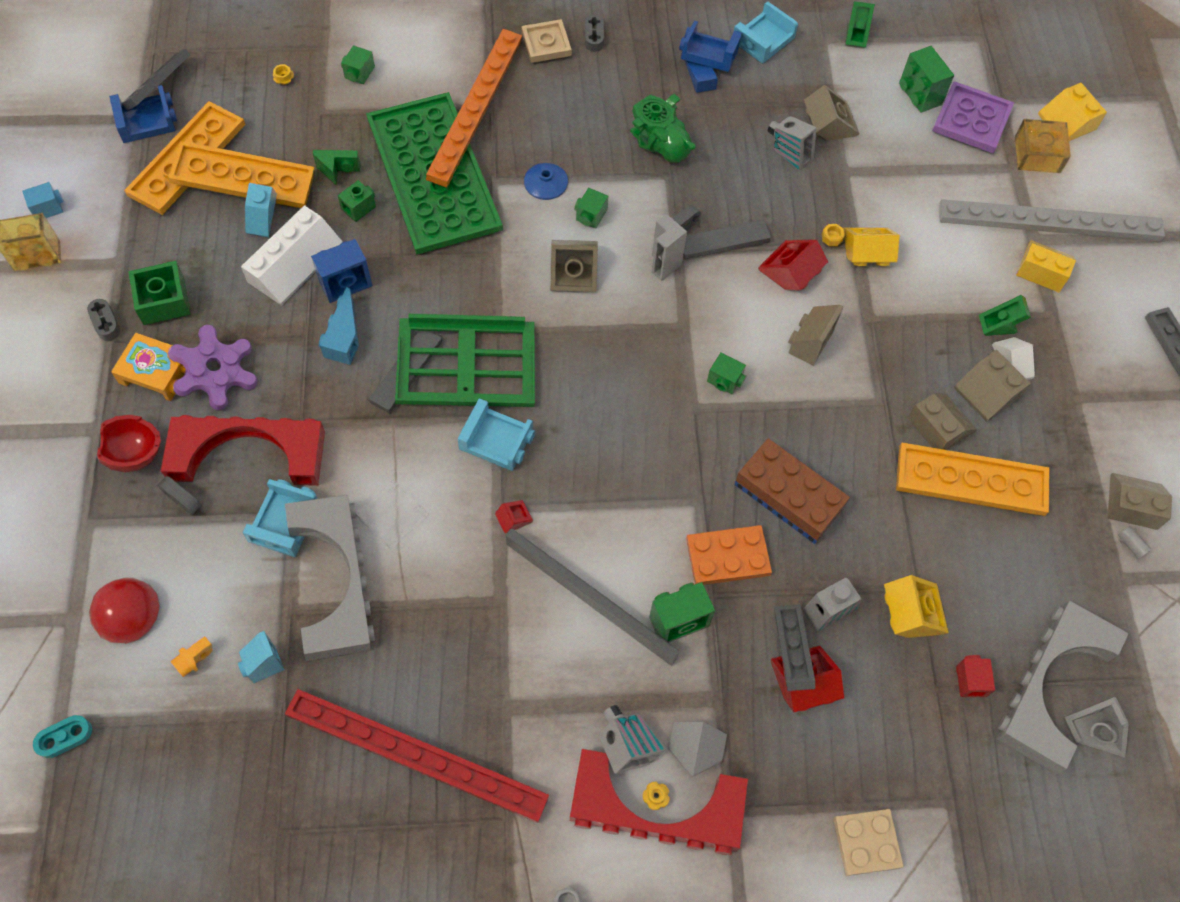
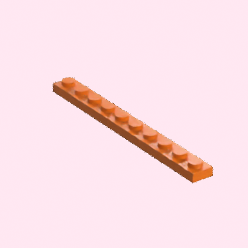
M502 29L426 174L427 181L448 187L522 42V35Z

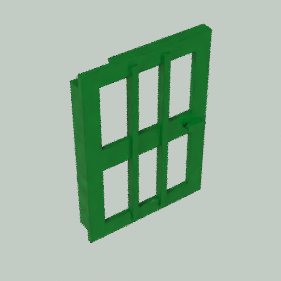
M409 313V318L399 319L396 404L475 406L480 398L487 401L488 406L535 407L534 322H525V317L411 313ZM411 330L459 332L458 349L410 347ZM475 332L522 333V350L475 349ZM410 354L458 356V370L410 368ZM475 356L522 357V371L475 370ZM409 375L458 377L457 393L408 392ZM474 377L522 378V394L474 393Z

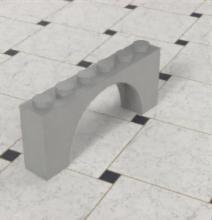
M348 495L286 503L285 509L290 537L305 536L326 542L342 555L350 570L349 588L339 607L324 620L301 628L305 660L310 661L369 651L370 642L375 641L373 625L367 626L366 616H371L369 600H364L362 591H367L365 575L360 576L359 567L364 565L362 551H356L355 546L356 542H360L358 527L352 526V519L356 518L355 504H349Z
M1068 601L1062 607L1057 606L1051 616L1054 622L1051 628L1047 627L1040 639L1043 641L1040 649L1037 648L1030 659L1033 665L1030 671L1026 670L1020 679L1019 684L1022 685L1019 693L1016 692L1012 696L1008 705L1011 707L1008 716H1003L997 729L1001 730L997 740L1056 775L1068 768L1077 745L1058 730L1046 710L1042 686L1048 666L1055 658L1068 654H1085L1109 662L1120 654L1129 634L1072 601Z

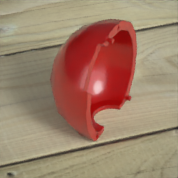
M115 416L101 424V443L97 451V458L101 464L109 469L125 473L139 471L151 464L157 456L161 442L160 433L153 424L142 419L141 416Z
M121 578L107 583L93 597L89 610L92 627L100 638L111 643L128 644L139 640L150 631L157 620L160 607L157 593L149 584L136 578Z

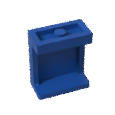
M694 21L691 27H687L685 37L681 39L679 50H682L681 59L729 72L739 50L742 32L734 31L730 41L698 33V21Z
M162 85L158 86L159 95L144 98L137 106L128 111L122 106L118 94L109 96L116 128L123 143L176 131L174 122L177 121L174 109H170L173 101L170 93H165Z

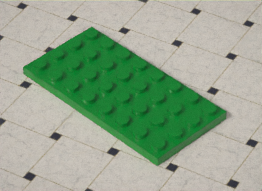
M449 92L366 113L370 129L416 255L503 231L502 222L470 144L448 187L426 180V174L458 115Z

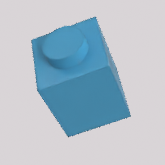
M50 182L22 190L27 207L36 221L63 213L60 204L64 202L63 197L58 189H53Z

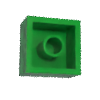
M931 45L909 54L899 84L901 89L909 96L913 105L922 113L943 104L954 74Z
M177 261L128 271L134 309L143 325L191 315L184 275Z
M691 582L681 586L679 591L672 594L664 592L654 598L655 600L652 601L649 619L656 634L669 643L708 628L715 609L703 583L700 582L694 585Z

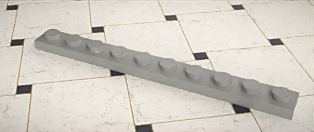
M941 199L939 203V219L941 223L1162 241L1165 237L1163 220L1157 217Z

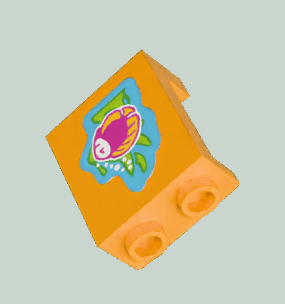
M135 333L111 373L121 385L128 387L131 382L163 394L166 400L171 401L174 395H176L173 390L174 382L185 375L186 369L182 364L174 362L169 358L168 350L173 345Z

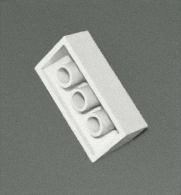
M304 205L241 268L249 284L282 306L316 272L311 256L322 250L338 246L343 241L320 215Z

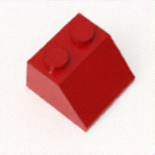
M785 240L758 269L783 289L799 291L804 289L808 282L822 271L828 260L818 240Z
M820 645L809 648L815 677V689L787 691L782 656L771 659L783 698L793 713L806 711L812 707L831 704L834 701L844 699L841 670Z

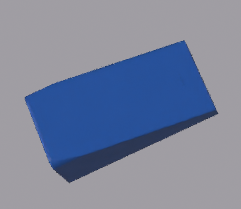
M685 60L696 93L716 90L718 79L712 67Z

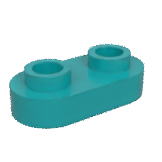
M80 715L70 716L38 732L33 740V749L36 754L44 758H54L85 743L92 734V725L86 718ZM82 727L81 733L75 736V730ZM54 740V746L48 749V743Z

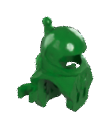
M673 94L665 101L662 98L649 95L633 105L632 112L635 120L632 122L634 127L630 129V132L638 139L640 148L652 153L659 152L668 162L680 163L689 156L691 150L696 148L689 133L685 130L684 123L676 115L677 106L675 104L680 101V98Z

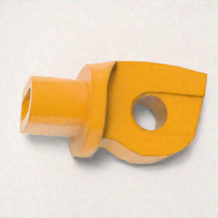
M204 636L187 650L185 648L179 649L180 654L170 662L182 677H185L192 670L198 671L196 664L204 660L212 652V644Z

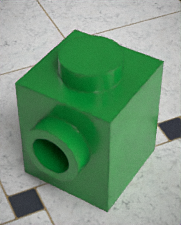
M353 45L341 61L344 77L352 82L364 85L375 68L372 51Z
M359 180L338 195L341 210L355 222L376 208L374 191L369 186H364Z
M588 187L583 197L578 198L574 207L576 221L596 229L608 210L609 196Z
M720 352L709 370L707 382L714 385L720 391L733 394L736 387H742L747 377L744 374L746 365Z

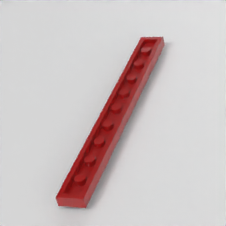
M297 689L285 712V715L289 718L536 823H539L549 799V794L300 689Z

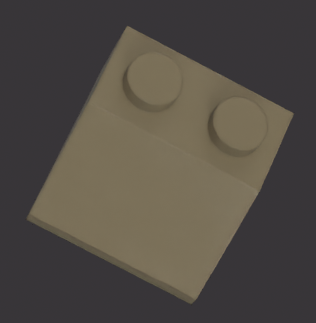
M823 85L804 99L807 107L805 112L811 119L813 126L816 127V136H821L825 140L830 141L855 137L860 134L848 102L826 85Z
M552 240L550 290L596 292L598 241Z
M840 304L815 306L809 315L805 313L798 325L801 327L798 332L794 330L788 341L791 344L789 354L814 366L832 336L844 306Z
M996 349L977 363L954 386V389L987 422L1018 400L1031 383Z
M934 393L917 403L908 417L932 448L947 450L977 430L946 393Z
M1116 473L1111 474L1108 519L1155 530L1161 528L1171 519L1172 495L1162 484Z

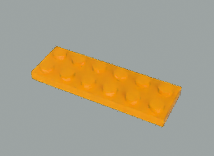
M208 101L124 190L126 195L163 215L188 188V186L172 184L168 179L180 141L224 149L246 125L244 119Z
M180 141L168 179L172 184L245 198L247 197L249 183L273 187L277 193L276 204L302 208L307 204L315 168Z
M901 443L898 455L896 491L1046 516L1049 513V467Z

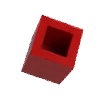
M969 655L956 665L960 697H988L995 691L991 659H981L979 655Z

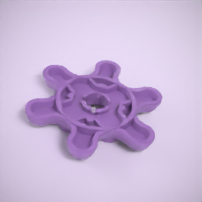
M204 325L199 329L200 343L197 347L187 348L175 344L168 350L169 358L174 362L182 364L186 369L185 375L174 382L173 390L179 396H187L194 390H203L209 396L210 406L215 410H223L228 405L226 393L230 387L239 386L246 390H252L257 385V377L253 373L243 370L240 365L241 359L251 353L252 345L246 339H239L231 345L222 344L218 341L216 329L211 325ZM216 360L220 365V369L210 371L206 364Z

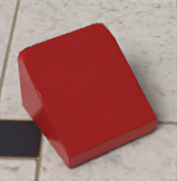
M523 500L503 503L495 513L504 533H508L510 529L517 530L533 522Z

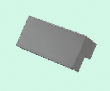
M667 214L656 221L652 256L654 257L652 273L661 281L682 265L687 231Z

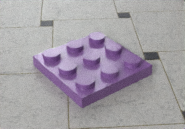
M954 81L932 131L994 153L1014 102Z

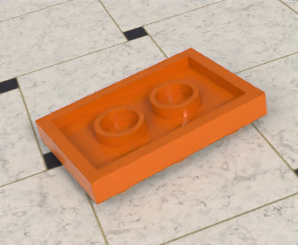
M762 525L689 534L686 536L695 584L702 582L703 585L767 577L772 574Z

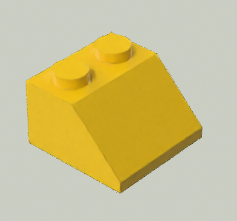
M1078 83L1064 89L1038 112V115L1061 143L1064 144L1097 130L1107 111L1082 83Z
M888 227L843 228L846 256L848 260L853 262V265L867 266V262H876L878 266H889L890 262L898 261L900 239L898 233Z
M1030 240L1016 276L1059 293L1070 278L1076 259L1074 256Z
M909 575L884 584L886 592L884 597L891 615L890 625L896 635L913 638L949 633L936 583Z

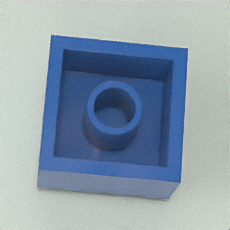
M356 239L342 242L338 246L322 250L311 256L319 283L329 303L337 301L339 296L344 294L346 287L350 288L351 294H355L373 286L366 258Z

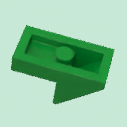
M853 1L850 21L847 24L846 45L867 46L875 4Z
M313 150L316 168L335 185H337L338 171L360 172L361 163L358 150Z
M1019 295L979 314L984 335L992 336L1018 333L1016 324L1031 318L1026 298Z

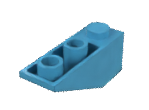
M346 287L344 294L338 298L335 313L329 317L326 333L320 337L319 347L324 358L351 365L359 347L354 302L350 288Z

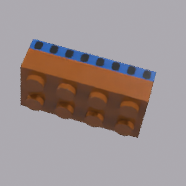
M769 438L738 472L734 484L814 544L818 542L842 512L850 498Z

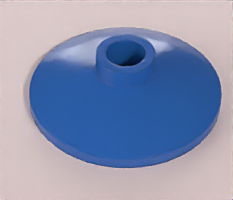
M540 163L534 165L526 172L524 185L527 192L533 197L541 200H551L565 192L568 186V177L561 167L552 163Z

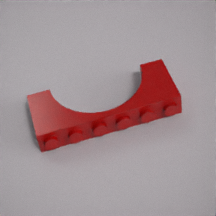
M181 415L180 417H171L161 472L164 477L168 476L175 482H193L196 471L203 459L219 445L237 438L255 437L270 441L286 454L289 463L288 475L293 485H319L325 430L321 421L315 419H305L302 421L290 418L268 420L264 417L243 419L237 416L230 418H218L216 416L199 418L190 415Z
M582 749L569 821L575 822L574 826L577 828L591 829V825L603 827L602 832L618 835L620 830L630 832V837L647 840V836L659 838L658 842L663 844L675 845V842L679 841L687 843L686 847L690 849L703 850L704 846L715 848V853L732 855V851L737 852L740 849L748 779L720 774L716 780L715 789L710 801L696 815L677 823H654L635 815L618 798L611 783L607 754Z

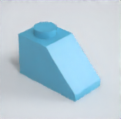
M249 183L245 202L246 234L269 238L277 197L273 187Z
M265 631L258 633L239 651L242 660L238 662L239 669L243 677L248 676L253 683L284 670L276 646Z

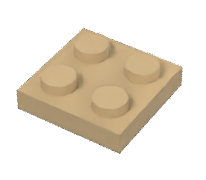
M562 19L521 26L531 63L572 56V49Z
M890 809L836 816L833 818L846 876L901 869L904 867Z

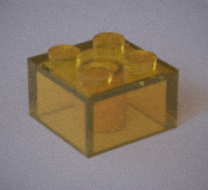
M1023 119L1015 135L1018 170L1061 173L1071 157L1067 122Z
M43 213L0 220V252L14 271L61 263L60 239Z

